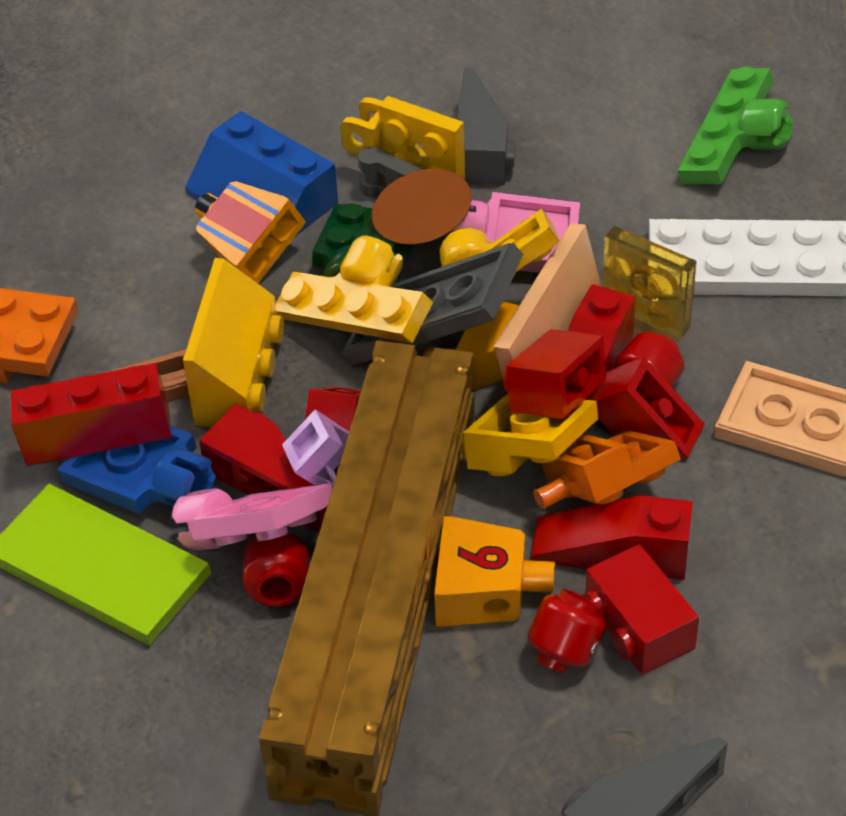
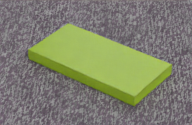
M48 484L0 534L1 569L148 646L153 643L211 574L208 562L51 484Z

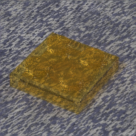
M614 226L605 235L602 287L635 296L636 319L658 330H663L678 338H682L691 327L697 261Z

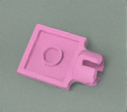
M492 192V197L487 203L472 199L467 215L448 235L459 229L473 228L482 230L486 234L488 242H494L542 208L551 219L560 240L571 223L578 224L580 203ZM557 244L554 245L546 257L539 261H531L521 268L520 271L540 273Z
M329 483L250 494L236 500H232L228 493L217 488L191 492L186 496H180L173 507L172 518L176 524L187 522L189 530L179 533L177 539L183 546L191 550L202 551L219 549L225 545L242 541L247 538L246 534L256 533L258 541L281 537L288 533L287 526L294 527L316 521L318 519L316 512L328 506L332 488Z

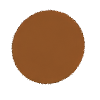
M423 169L411 172L393 181L380 193L372 210L374 227L381 236L399 244H420L438 239L456 228L467 215L472 201L471 189L460 175L449 170Z

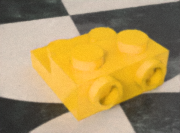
M507 394L463 432L461 448L462 454L467 461V468L488 471V474L492 476H506L514 473L528 458L536 463H547L556 460L598 420L597 402L594 400H584L567 417L557 419L509 412Z

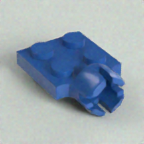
M172 426V438L67 458L57 469L62 484L138 514L151 503H163L173 508L180 496H186L188 493L214 489L216 475L211 468L212 461L194 453L197 447L193 434Z

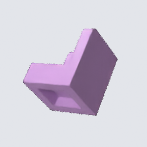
M315 409L282 446L296 474L313 485L330 483L333 489L336 479L333 470L341 462L349 431Z

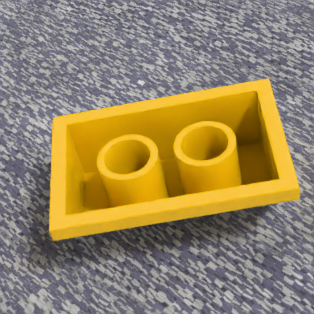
M223 258L214 259L183 359L194 425L201 427H212L235 403L252 412H263L266 399L264 380L265 377H272L275 367V351L273 347L275 343L282 342L284 333V318L277 315L275 296Z

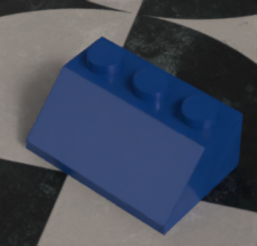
M242 111L210 133L185 186L186 194L196 200L205 193H211L219 197L226 187L235 181L284 196L292 202L306 221L297 235L333 208L335 203L338 204L335 163Z

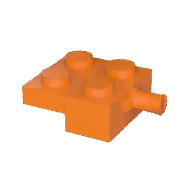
M0 288L1 383H8L12 372L49 376L79 311L76 298Z
M625 430L609 439L582 434L556 460L541 463L548 484L533 490V496L537 505L543 510L566 497H578L594 502L597 505L607 504L622 497L624 494L623 489L637 482L646 483L660 478L665 474L664 468L681 460L675 441L629 430Z

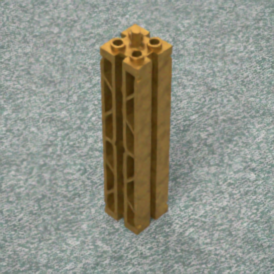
M376 341L372 353L373 363L369 364L269 702L268 709L270 715L267 719H264L259 736L263 764H268L265 777L269 800L313 806L315 798L334 801L335 810L370 816H379L383 800L382 788L387 784L436 581L443 517L452 515L465 461L461 448L463 432L474 423L475 419L474 392H471L474 381L473 352L427 346L424 349L423 356H418L415 345Z

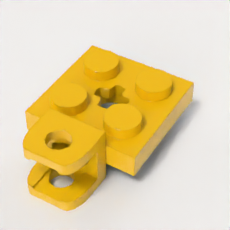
M387 96L383 101L371 97L363 98L358 104L360 119L346 117L340 123L342 147L354 156L358 157L360 150L366 147H376L421 169L449 170L460 175L465 180L464 122ZM352 133L359 135L363 143L355 140Z

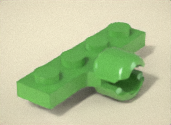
M741 67L731 69L677 170L681 185L722 184L737 153L742 148L780 150L790 143L793 131V118L788 113H783L785 109H789V104L781 98L765 99L774 82L771 68Z

